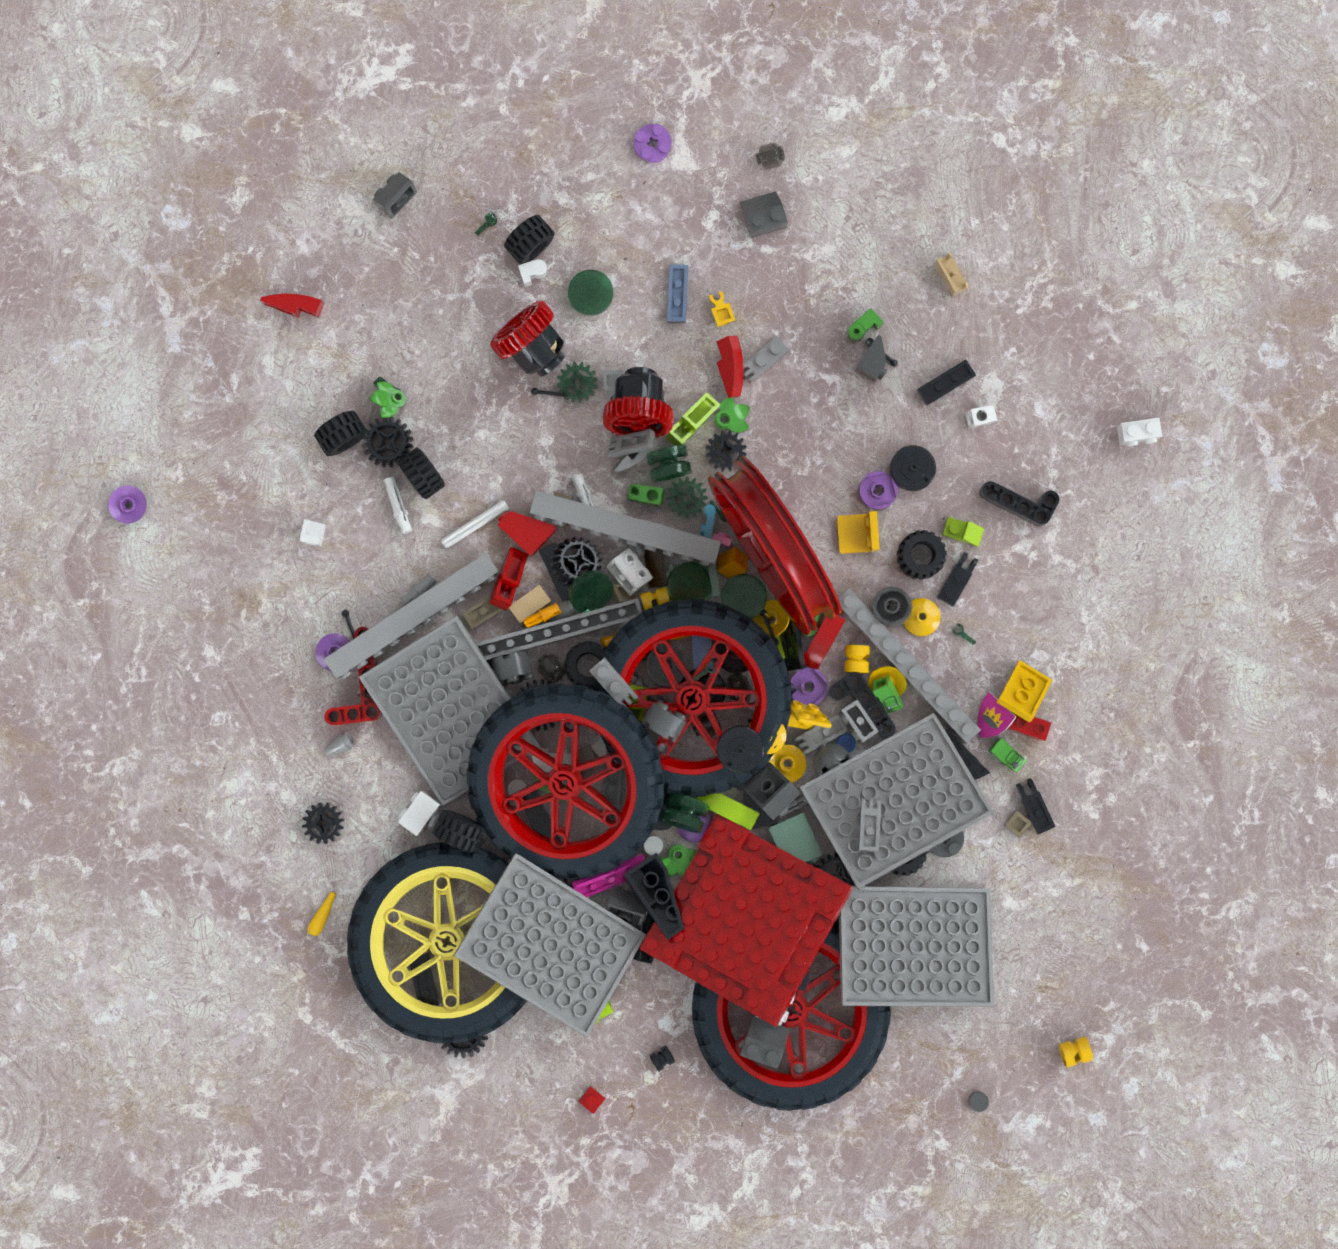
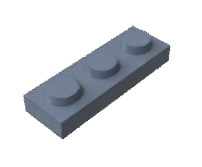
M669 264L667 322L686 323L688 265Z

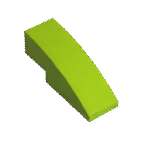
M706 392L672 427V430L666 434L665 438L679 450L720 407V404Z
M721 793L701 796L696 800V803L749 830H752L760 814Z

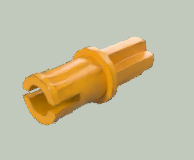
M554 603L542 610L538 609L539 612L525 618L523 622L528 629L543 621L547 623V620L561 614L557 603Z

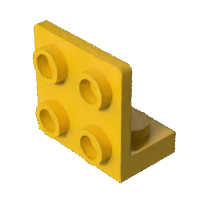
M869 511L868 514L837 516L840 554L877 552L880 550L877 511Z
M796 700L791 702V713L787 726L811 730L813 725L831 728L832 724L827 719V716L822 714L818 706L811 703L805 705Z

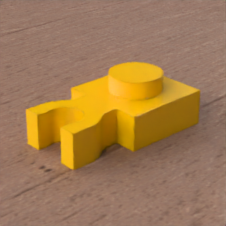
M722 291L719 292V300H714L713 295H709L710 302L715 306V308L711 309L717 328L735 322L729 302L726 304L723 302L724 294Z

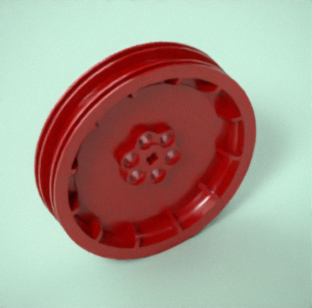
M741 456L739 461L735 460L732 463L735 473L733 476L727 479L720 472H716L714 474L715 478L713 476L708 477L710 489L727 523L756 571L788 617L803 634L808 636L810 629L812 631L817 630L814 619L817 615L823 613L832 620L835 618V615L839 616L842 614L839 599L815 552L782 500L756 466L748 458Z

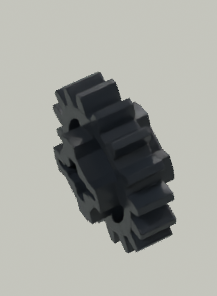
M722 430L720 436L715 433L714 440H708L711 446H706V450L710 451L706 454V457H711L709 464L715 463L714 469L721 467V472H724L725 468H728L729 472H731L733 467L732 456L739 453L737 461H739L741 456L746 457L747 453L743 452V450L747 446L741 445L744 439L738 440V433L732 436L731 430L727 434H724ZM728 439L734 441L736 444L732 445L728 442ZM720 441L721 445L719 448L713 450L715 444ZM724 443L727 449L731 450L729 451L728 459L725 453H721L724 448ZM720 457L725 463L719 462L716 458Z
M320 802L318 803V808L312 805V811H305L308 817L302 818V820L306 821L302 828H307L304 834L311 835L310 841L316 838L317 844H320L322 840L324 844H328V839L333 842L335 841V835L341 836L339 829H344V826L340 825V822L345 821V819H340L339 816L342 814V811L336 812L337 806L330 808V803H326L324 807L323 803ZM326 811L332 813L334 818L329 817ZM318 812L317 818L311 822L313 815ZM322 818L324 821H327V825H324V827L319 825ZM332 825H336L334 831L329 834ZM312 828L317 829L320 835L316 834Z

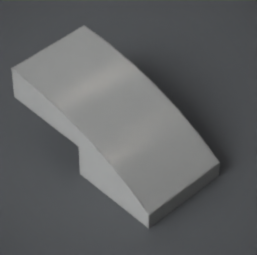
M651 450L637 452L632 458L624 455L613 470L620 472L630 468L642 460Z

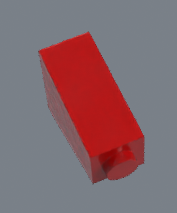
M513 511L504 512L498 518L499 523L497 524L530 557H533L558 530L552 524Z

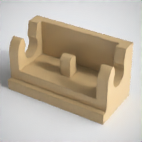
M951 253L935 261L934 265L952 297L969 288V284L963 277Z
M538 585L514 602L509 609L524 628L523 620L539 612L538 609L542 610L553 603L542 587Z

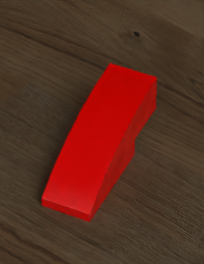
M273 294L263 296L260 299L263 305L299 318L301 311L319 318L324 306L322 300L300 294Z
M727 336L716 341L722 360L716 363L728 398H738L741 396L743 386L742 350L738 336Z
M513 547L509 548L493 587L489 604L505 611L512 605L516 588L521 581L528 556L527 553Z
M835 615V618L830 620L825 616L804 654V661L807 667L819 669L845 623V619Z

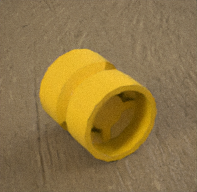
M666 587L656 589L655 593L648 591L640 594L644 611L653 607L651 601L654 599L657 600L658 605L670 601Z
M845 645V656L848 660L844 661V672L868 674L869 662L867 658L870 657V646Z
M1086 1036L1074 1039L1073 1043L1071 1041L1059 1043V1051L1066 1068L1076 1066L1079 1061L1081 1063L1093 1061L1092 1050Z

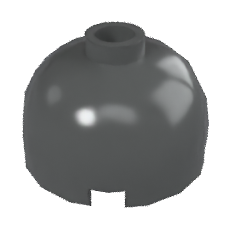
M824 743L817 748L818 751L815 753L812 762L813 768L819 777L851 759V756L840 744L832 743L828 745Z

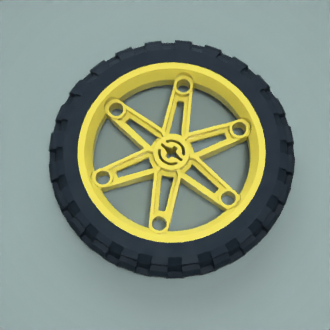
M445 842L425 844L401 853L387 862L365 885L358 900H356L350 923L348 924V963L356 988L359 990L365 1003L391 1028L414 1039L427 1042H463L496 1030L509 1021L527 1002L496 982L479 998L460 1005L461 960L453 956L465 937L459 927L476 918L483 906L457 921L450 878L469 881L480 886L490 894L507 867V861L478 847L476 852H466ZM440 878H445L448 882L444 889H440L437 885ZM434 880V923L394 909L397 903L409 891L425 882ZM441 895H446L450 924H441ZM392 912H397L399 915V920L396 923H392L389 920ZM408 920L432 929L433 931L429 939L405 926V921ZM387 923L424 944L391 972L384 952V934ZM445 931H449V932H452L454 935H452V934H450V933H444V934L441 935V933H442V932H445ZM438 937L442 939L450 937V942L457 946L447 945L444 947L445 943L438 939ZM430 948L435 957L409 971L407 967ZM440 949H442V950H444V951H449V950H452V949H453V951H452V952H449V953H445V952H442ZM444 960H453V989L449 990ZM437 963L444 1006L422 1002L408 994L400 985ZM396 971H401L404 975L401 982L394 980V973ZM450 995L457 999L454 1007H450L446 1002Z

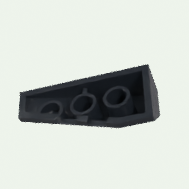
M657 853L622 876L667 940L684 929L668 870Z

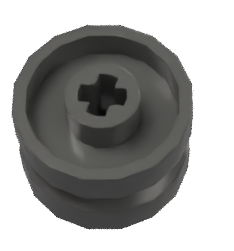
M665 644L658 646L657 650L664 653L668 648ZM671 645L688 669V661L684 652L677 646ZM652 650L646 661L647 674L656 685L669 687L671 686L654 650ZM667 658L666 660L671 665L670 669L677 683H681L684 678L683 674L672 658Z

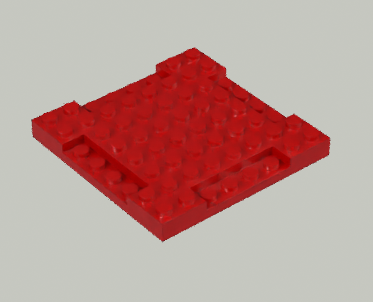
M716 813L698 845L699 849L674 891L684 929L667 940L654 922L639 949L777 1028L853 891V887Z

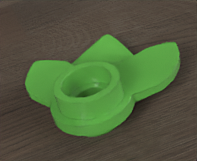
M377 382L378 390L370 396L369 400L382 406L380 412L382 418L392 417L397 413L398 408L405 404V394L398 389H394L388 382Z
M725 398L720 404V411L715 416L716 426L720 429H730L734 433L748 430L749 425L744 419L747 417L750 407L744 404L735 405L733 398ZM722 417H726L728 421L726 423H722L720 419Z
M681 844L672 845L668 850L670 865L666 866L669 877L676 873L683 877L697 851L693 848L686 849ZM677 851L681 852L679 857H675Z

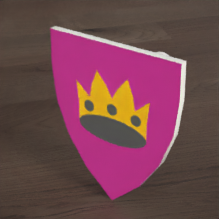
M990 691L983 699L979 708L978 727L981 730L979 732L980 738H989L1001 734L1016 718L1010 710L997 703L998 699Z

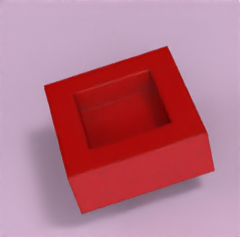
M590 1086L578 1102L594 1114L606 1097Z

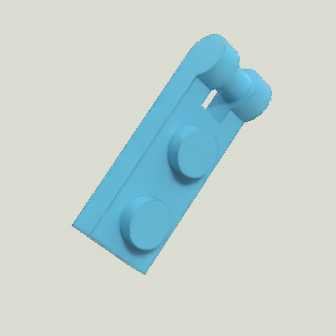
M707 505L704 509L707 520L706 524H702L700 535L711 539L716 509L713 505Z

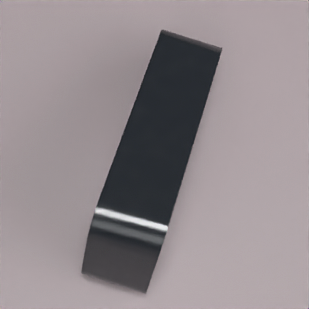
M993 481L986 482L979 491L982 499L1038 527L1050 521L1059 503V495L1055 491L1045 492L1041 495L1038 502L1035 503ZM989 487L992 488L991 492H993L990 495L987 494L986 490ZM1000 491L1001 493L998 495L997 499H995V497L997 496L996 494ZM1003 495H1008L1010 497V504L1003 503ZM1045 496L1053 498L1052 505L1045 502ZM1020 504H1025L1028 507L1027 513L1020 511ZM1038 512L1044 514V522L1037 520L1036 515Z
M852 672L829 688L828 694L832 700L839 701L850 694L854 700H858L879 732L877 734L880 737L889 738L894 735L896 731L894 723L859 673ZM851 676L858 678L859 683L856 687L849 684ZM834 687L842 689L843 694L841 697L833 695ZM861 692L868 693V702L864 703L860 700ZM872 708H877L880 711V716L877 719L872 718L870 715ZM885 718L886 720L882 722L885 726H890L889 734L887 732L882 733L881 730L884 729L882 724L879 723L877 725L875 722Z

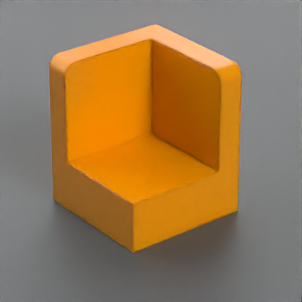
M734 547L718 556L717 571L731 580L747 571L748 556Z

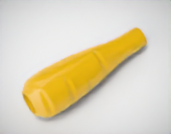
M329 892L327 898L309 922L307 927L309 934L316 937L323 931L333 901L337 895L336 893Z

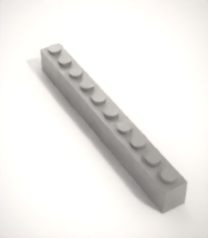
M539 491L535 492L530 513L534 514V518L545 521V518H549L556 525L563 526L564 523L571 525V529L582 531V528L589 529V534L600 536L601 533L607 534V539L619 541V538L625 539L626 544L636 547L638 543L645 545L644 549L654 552L656 548L661 549L663 554L672 557L676 553L682 555L681 559L692 562L694 558L701 560V565L709 567L712 564L716 565L722 542Z
M484 553L324 658V662L336 679L341 678L344 680L352 674L350 672L355 667L360 669L368 664L367 659L370 657H379L384 653V648L387 646L392 648L401 642L399 638L406 635L409 637L415 633L417 626L422 624L424 627L433 621L431 617L437 613L441 616L449 610L448 606L452 603L457 605L465 600L464 595L469 592L472 595L481 589L480 585L484 582L489 584L497 578L495 575L499 571L488 555Z
M850 588L838 598L842 613L889 664L897 668L904 675L907 683L963 743H968L981 731Z
M636 598L480 641L476 645L485 659L490 661L500 656L505 657L511 653L534 649L613 627L622 622L630 621L639 615L642 610L639 599Z

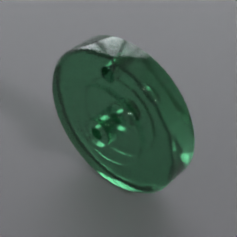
M593 269L584 270L576 274L568 287V297L572 307L580 314L586 316H596L606 311L611 305L614 296L613 285L610 279L604 273Z
M694 562L679 564L672 569L667 578V592L672 601L687 599L708 600L711 595L712 588L709 573L700 564Z
M592 570L579 575L570 585L568 591L569 602L575 610L581 613L603 608L612 597L613 583L602 571Z
M739 574L730 578L725 583L721 592L722 604L728 605L754 619L765 609L767 592L764 584L755 576Z

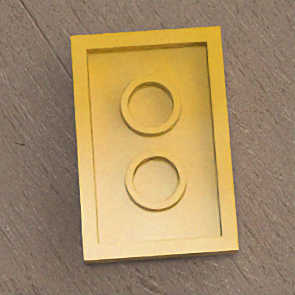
M1019 660L997 703L1030 723L1052 679Z

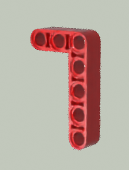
M357 628L354 632V639L358 637L362 631H367L368 628ZM370 657L367 660L368 664L358 669V676L362 675L366 669L375 667L377 665V658ZM359 679L362 704L330 708L325 712L324 718L328 724L337 726L376 721L381 718L382 712L374 700L366 696L367 689ZM375 707L377 709L375 717L369 716V708ZM352 709L358 711V717L354 720L349 717V712ZM334 711L339 714V719L336 722H332L330 719V715Z

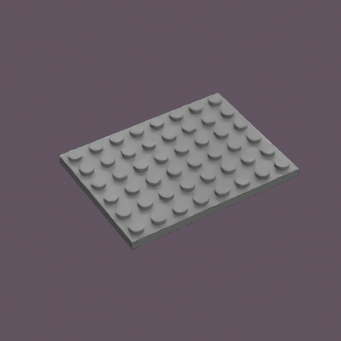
M458 615L359 676V679L442 806L469 791L467 769L472 745L481 727L491 714L510 699L509 694L498 680ZM531 729L521 736V738L535 747L541 746ZM514 744L516 750H522L519 744ZM510 753L508 754L505 768L517 761Z
M935 713L800 787L802 794L857 889L864 887L994 814V811ZM862 798H866L865 806H869V799H873L874 807H877V799H881L879 852L859 851Z
M514 853L453 956L573 1030L588 1037L646 934L522 856Z
M852 886L853 891L839 914L841 1006L994 1007L990 889L862 887L857 889L856 886Z

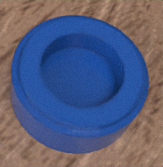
M842 734L836 741V744L843 746L848 753L852 752L856 747V741L850 734Z

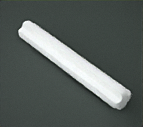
M502 500L441 540L445 548L451 547L509 509L508 505Z

